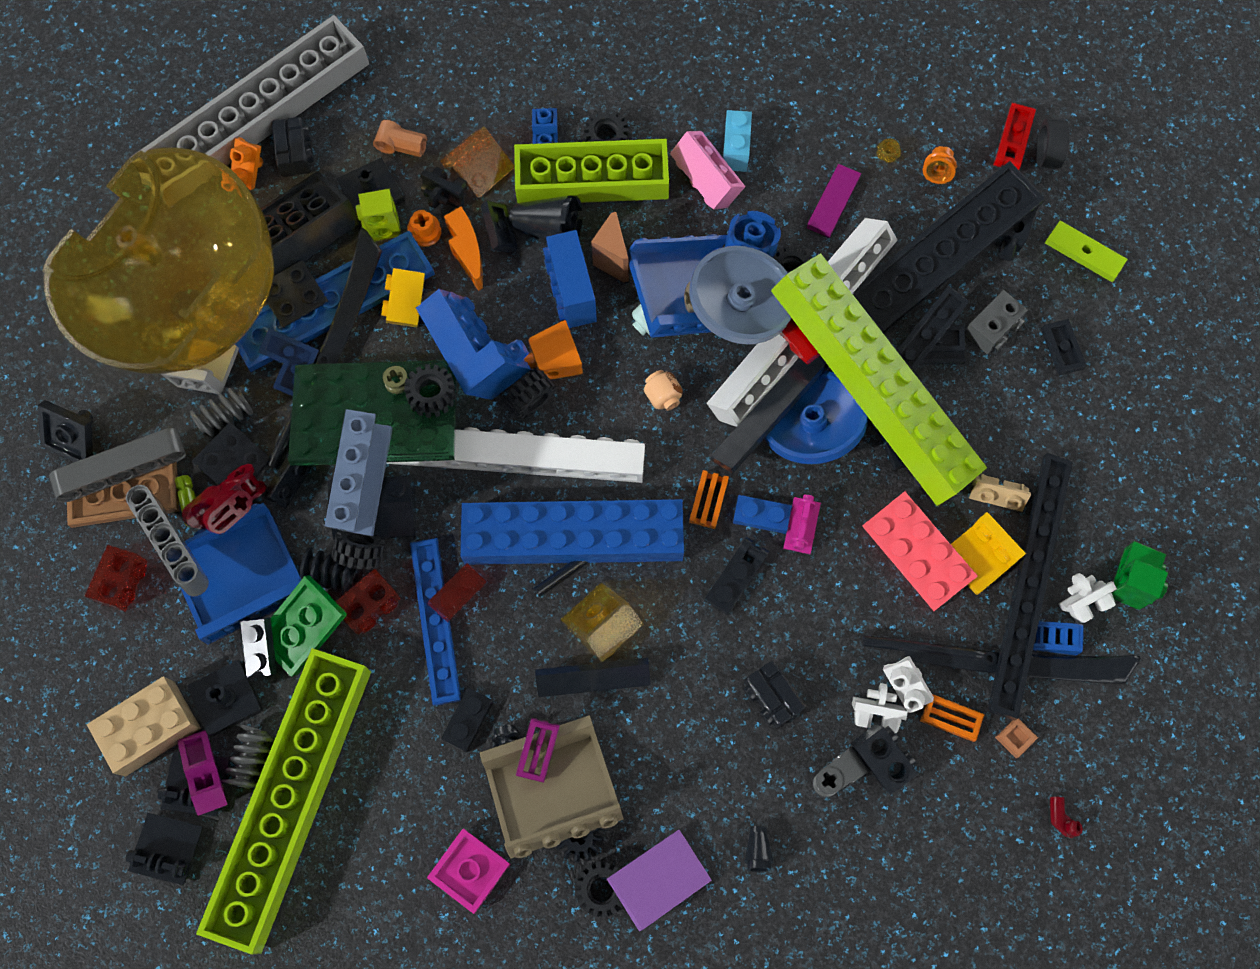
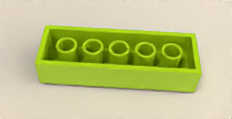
M667 139L514 145L517 203L568 195L578 196L581 203L669 198Z

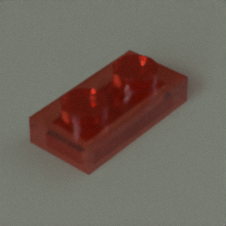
M466 563L428 601V605L448 623L481 590L487 581Z

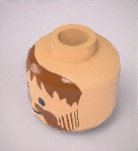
M659 370L646 379L644 392L655 409H666L669 411L680 404L679 399L683 394V389L672 372Z

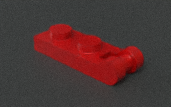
M1011 103L993 166L1001 168L1002 165L1004 166L1011 161L1018 170L1020 169L1036 109ZM1006 152L1014 153V158L1005 156Z

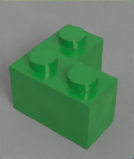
M1135 541L1124 549L1113 580L1117 588L1111 592L1114 600L1140 610L1149 604L1151 605L1155 600L1163 598L1168 588V583L1165 582L1168 572L1165 571L1166 565L1163 564L1166 554Z

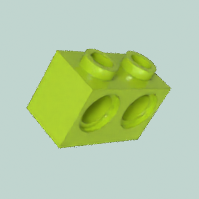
M390 189L358 194L360 205H356L358 219L361 221L362 228L368 231L374 241L395 238L401 235L399 216Z

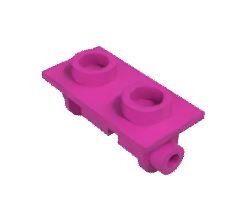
M803 495V499L794 497L783 549L811 554L821 504L820 502H815L813 496Z

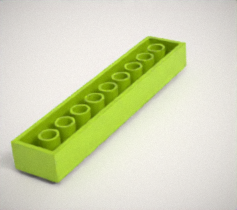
M821 253L786 274L774 286L771 292L936 506L956 495L987 469L983 461Z
M313 648L311 649L196 935L252 955L262 954L370 677L371 671L366 666Z

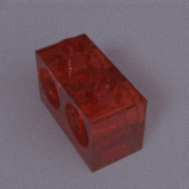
M107 545L85 597L95 603L126 612L127 607L135 599V589L139 580L146 573L147 560L138 554ZM129 561L128 568L120 572L122 564ZM117 587V593L109 598L110 591Z
M374 569L339 598L336 603L347 613V616L344 618L345 622L359 635L361 632L366 633L376 625L375 620L382 614L386 615L392 612L397 607V602L401 598L380 573ZM377 590H385V596L381 600H373V595ZM362 607L364 609L363 615L358 619H352L353 610Z

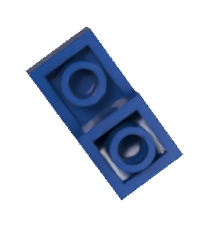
M557 108L532 109L533 144L558 143Z

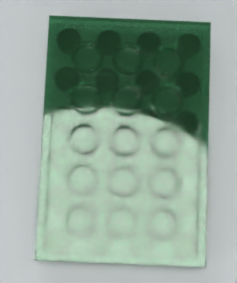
M446 360L295 365L288 455L290 466L336 464L346 409L376 414L375 424L393 427L386 463L455 460L456 400L453 399L454 405L452 407L448 406V412L444 413L440 410V416L436 417L435 413H431V418H427L425 412L420 416L417 414V411L411 409L405 391L398 394L391 393L386 389L383 381V373L392 366L404 368L408 379H410V372L413 371L417 374V367L420 366L422 370H425V365L430 364V368L433 369L435 364L439 365L440 371L442 368H445L447 373L451 374L456 390V378ZM395 376L392 378V381L396 384L400 382V379ZM435 384L426 385L421 389L420 395L425 398H431L438 395L441 388Z

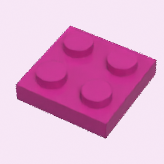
M463 828L427 878L475 914L508 869L510 863Z

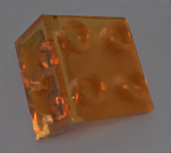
M484 126L473 132L440 160L446 169L452 166L459 176L467 181V186L476 197H481L515 167Z

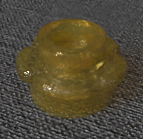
M885 139L877 146V157L886 163L895 162L896 158H899L901 155L900 145L894 139Z

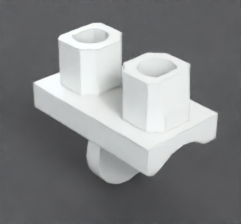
M1078 573L1072 576L1073 585L1068 588L1069 593L1073 596L1058 603L1062 611L1070 612L1076 623H1085L1094 617L1088 606L1089 604L1094 602L1098 611H1105L1116 605L1111 592L1117 588L1112 581L1107 584L1103 581L1096 582L1093 575L1085 578L1082 574Z
M910 656L897 663L884 665L883 671L907 712L911 713L920 710L924 705L933 702L934 697L923 680L920 669L916 668Z
M880 683L878 691L868 689L867 697L877 699L876 701L853 696L852 706L855 710L854 717L857 726L871 728L873 714L883 716L881 725L884 728L889 726L894 733H897L901 720H906L908 712L905 711L904 706L885 703V701L896 702L897 694L887 692V684Z

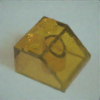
M600 583L561 619L581 643L602 662L613 655L617 648L644 625L629 603L603 583Z

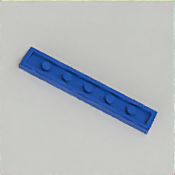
M437 538L412 542L410 547L432 704L437 706L459 702L462 698L439 542Z

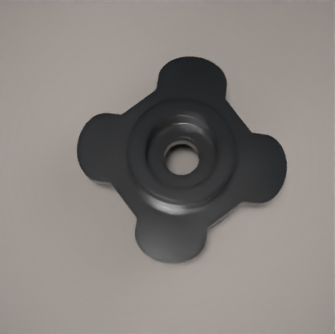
M504 725L494 730V735L491 739L492 742H495V748L521 739V737H518L520 733L516 730L515 726Z

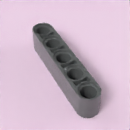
M167 428L58 468L49 474L56 501L65 503L178 462L185 458L186 452L178 429Z
M136 485L132 487L126 494V502L173 580L190 596L203 594L208 588L209 580L161 502L146 486Z

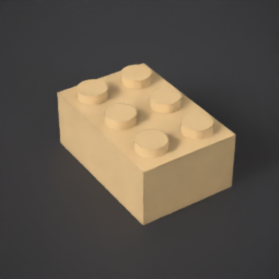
M164 676L86 724L113 774L125 777L178 744L177 740L190 736L201 729L176 683Z

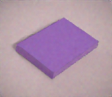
M677 830L607 878L639 931L645 929L712 881L680 830Z

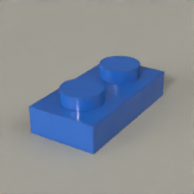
M738 495L733 524L786 534L792 505Z

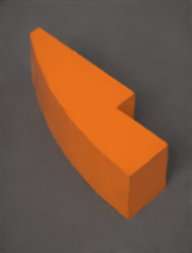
M461 206L444 216L447 229L453 236L449 240L452 254L479 291L483 288L482 259L474 229Z

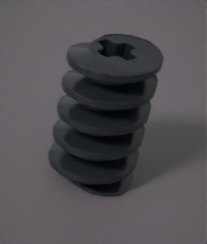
M309 547L306 550L300 567L301 579L304 576H311L323 588H332L334 592L342 591L343 595L347 596L356 590L362 579L363 567L362 570H355L354 566L349 568L347 565L339 564V561L333 563L334 560L331 553L324 560V551L319 550L313 556V547Z

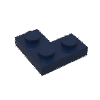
M268 328L258 353L283 363L273 388L298 398L319 350Z

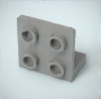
M194 339L184 363H176L175 366L163 364L160 374L179 388L222 394L239 348L234 344Z

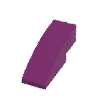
M206 730L177 740L184 773L197 815L199 816L226 806L225 793Z

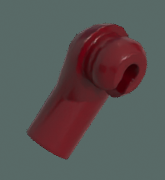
M1050 797L1051 824L1065 837L1074 838L1080 836L1083 830L1082 825L1079 821H1074L1065 814V798Z

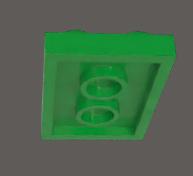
M304 576L271 617L275 660L291 677L297 676L304 668L311 649L319 650L347 616V613L311 576Z

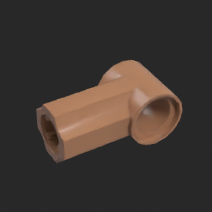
M383 120L373 145L377 150L386 154H393L395 151L421 157L426 149L427 137L425 134L402 129L399 124L393 121Z

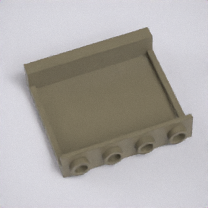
M590 715L560 725L544 783L516 776L517 766L526 737L480 752L481 761L487 773L503 832L504 846L510 859L514 857H527L532 851L543 847H555L561 841L571 837H584L590 831L600 827H613L618 821L624 819ZM546 730L535 774H540L551 730ZM539 733L533 734L523 771L528 772Z

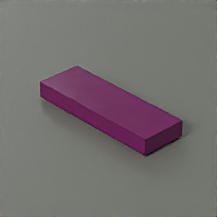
M837 165L807 224V229L828 238L831 237L860 179L861 173L843 165Z

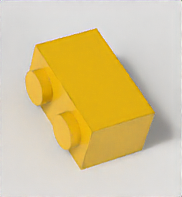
M393 268L392 275L387 274L385 290H390L389 301L383 300L381 316H387L386 323L417 328L419 313L416 307L421 304L425 273Z

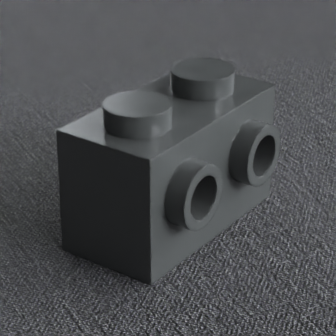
M1003 290L969 324L965 331V336L988 355L994 348L999 350L1009 338L1006 335L1010 331L1016 333L1025 323V320L1022 318L1028 309Z

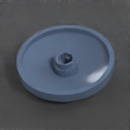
M745 246L719 248L706 255L699 262L692 275L689 287L691 305L699 320L717 336L739 344L763 343L779 335L791 320V316L771 292L774 286L788 273L774 258L760 250Z

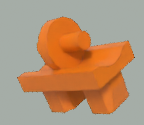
M241 137L235 138L234 148L230 152L232 165L231 171L227 173L226 181L237 187L243 186L249 190L255 188L258 168L263 165V159L260 157L261 146L249 143Z

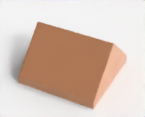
M613 212L591 241L593 266L622 282H628V255L617 213Z

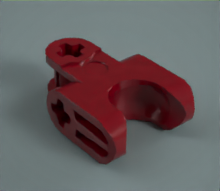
M251 464L242 465L230 473L221 484L208 487L185 506L182 511L183 521L192 528L201 529L206 527L212 533H225L249 512L252 501L265 492L266 484L256 479L253 474L255 469Z

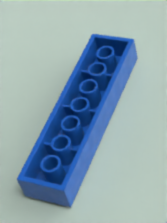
M682 499L462 503L461 558L465 565L569 563L572 561H587L588 563L683 561Z

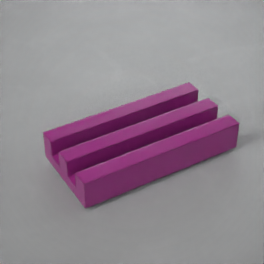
M531 717L516 776L544 783L558 735L559 724H551L548 721H540ZM535 727H539L540 731L528 772L523 771ZM546 729L551 730L540 774H535Z

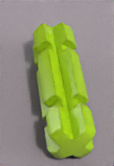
M188 475L179 476L175 479L176 488L179 489L177 493L181 511L195 499V493L192 490V480Z

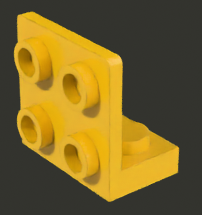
M988 512L951 543L952 547L978 576L968 584L969 588L976 595L981 593L1026 554Z

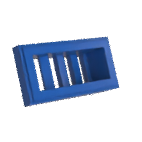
M1039 621L1036 643H1034L1033 650L1078 655L1083 651V625ZM1044 630H1048L1047 643H1043ZM1056 632H1060L1059 644H1055ZM1068 633H1071L1070 645H1068Z

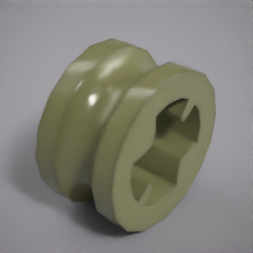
M392 366L386 369L383 373L386 389L395 394L404 391V386H406L405 380L408 378L404 368ZM397 376L400 382L395 384L392 378Z

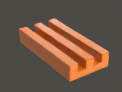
M703 470L689 523L712 529L716 528L729 479L728 476L721 477L718 476L719 474H710L708 471ZM710 480L711 483L702 517L698 519L696 516L705 482ZM716 482L721 483V488L712 522L706 521Z
M933 695V702L924 706L920 722L975 742L985 714ZM933 703L972 717L976 721L973 723L932 707ZM931 713L938 717L944 718L951 722L972 729V733L955 727L953 725L947 724L945 722H942L940 720L934 719L932 717H929V715Z

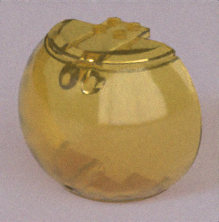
M156 148L147 150L145 153L141 150L129 158L106 185L108 189L120 198L87 239L70 229L49 254L42 270L46 273L43 276L45 297L51 316L58 329L76 349L86 356L110 367L141 374H168L188 371L204 366L226 353L245 335L259 316L268 298L273 281L272 241L266 219L255 197L237 174L225 164L209 155L190 149Z

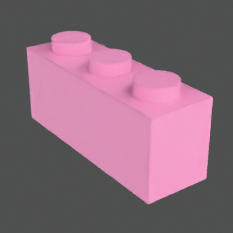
M687 131L670 153L676 161L677 167L685 172L690 179L691 185L699 190L704 197L705 203L713 209L728 208L745 188L742 181L702 131Z

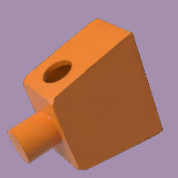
M566 320L528 339L531 353L524 360L531 369L537 368V370L544 371L549 379L583 374L582 362Z

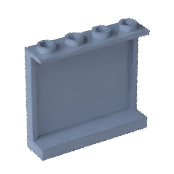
M346 409L325 527L373 536L393 428L387 425L375 424L376 414Z

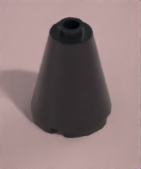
M574 195L517 203L510 210L509 220L515 229L545 240L548 236L577 230L578 237H580L583 219H578V211H582V204L578 196Z

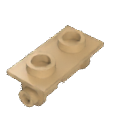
M980 474L972 482L974 487L969 499L1022 512L1031 496V492H1029V488H1026L1024 484L1004 480L1003 485H999L998 478Z

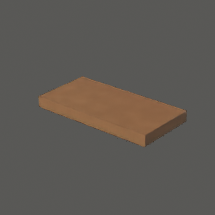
M177 462L67 502L68 526L73 528L136 518L125 499L127 492L136 485L146 486L161 502L167 513L179 512L178 489L175 484V479L178 477Z

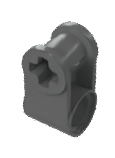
M851 747L836 757L832 763L824 767L814 777V791L819 796L831 797L847 785H851L870 770L855 749ZM831 778L833 783L830 786L824 787L822 782L825 779Z

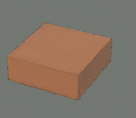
M1018 718L1017 720H1012L995 738L1015 758H1019L1038 737Z

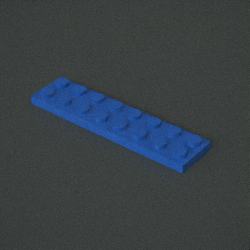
M410 230L379 246L382 253L358 315L379 305L383 300L389 299L390 290H385L387 274L392 275L393 268L425 273L424 280L435 275L432 266ZM353 260L315 279L329 302L283 328L270 306L266 305L226 326L234 344L239 348L238 351L250 372L274 360L258 353L268 328L304 344L328 332L341 300Z

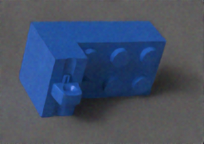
M438 289L416 307L466 395L493 400L531 370L528 363L524 360L529 354L524 343L521 340H515L507 345L490 339L486 332L487 326L477 317L474 312L475 306L468 297H462L453 292Z

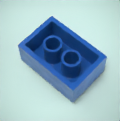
M577 230L546 237L547 247L543 248L544 262L547 274L550 276L553 297L556 299L559 320H566L569 328L597 322L595 296Z

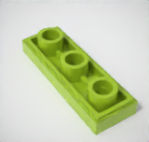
M1062 221L1058 222L1045 244L1111 282L1115 280L1128 260Z

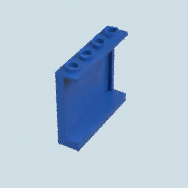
M710 234L701 237L688 235L683 238L667 236L650 240L640 238L633 242L627 252L628 263L651 338L711 332L699 320L695 312L688 313L685 307L684 293L699 262L712 251L723 248L727 235L717 236V234Z
M264 503L253 504L249 512L225 533L216 534L204 528L197 531L194 537L185 540L209 580L208 588L199 596H190L181 588L198 628L195 629L199 640L207 645L241 629L240 621L261 619L277 611L302 580L271 510Z

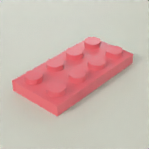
M903 492L862 525L865 531L933 611L937 610L978 577L906 492Z

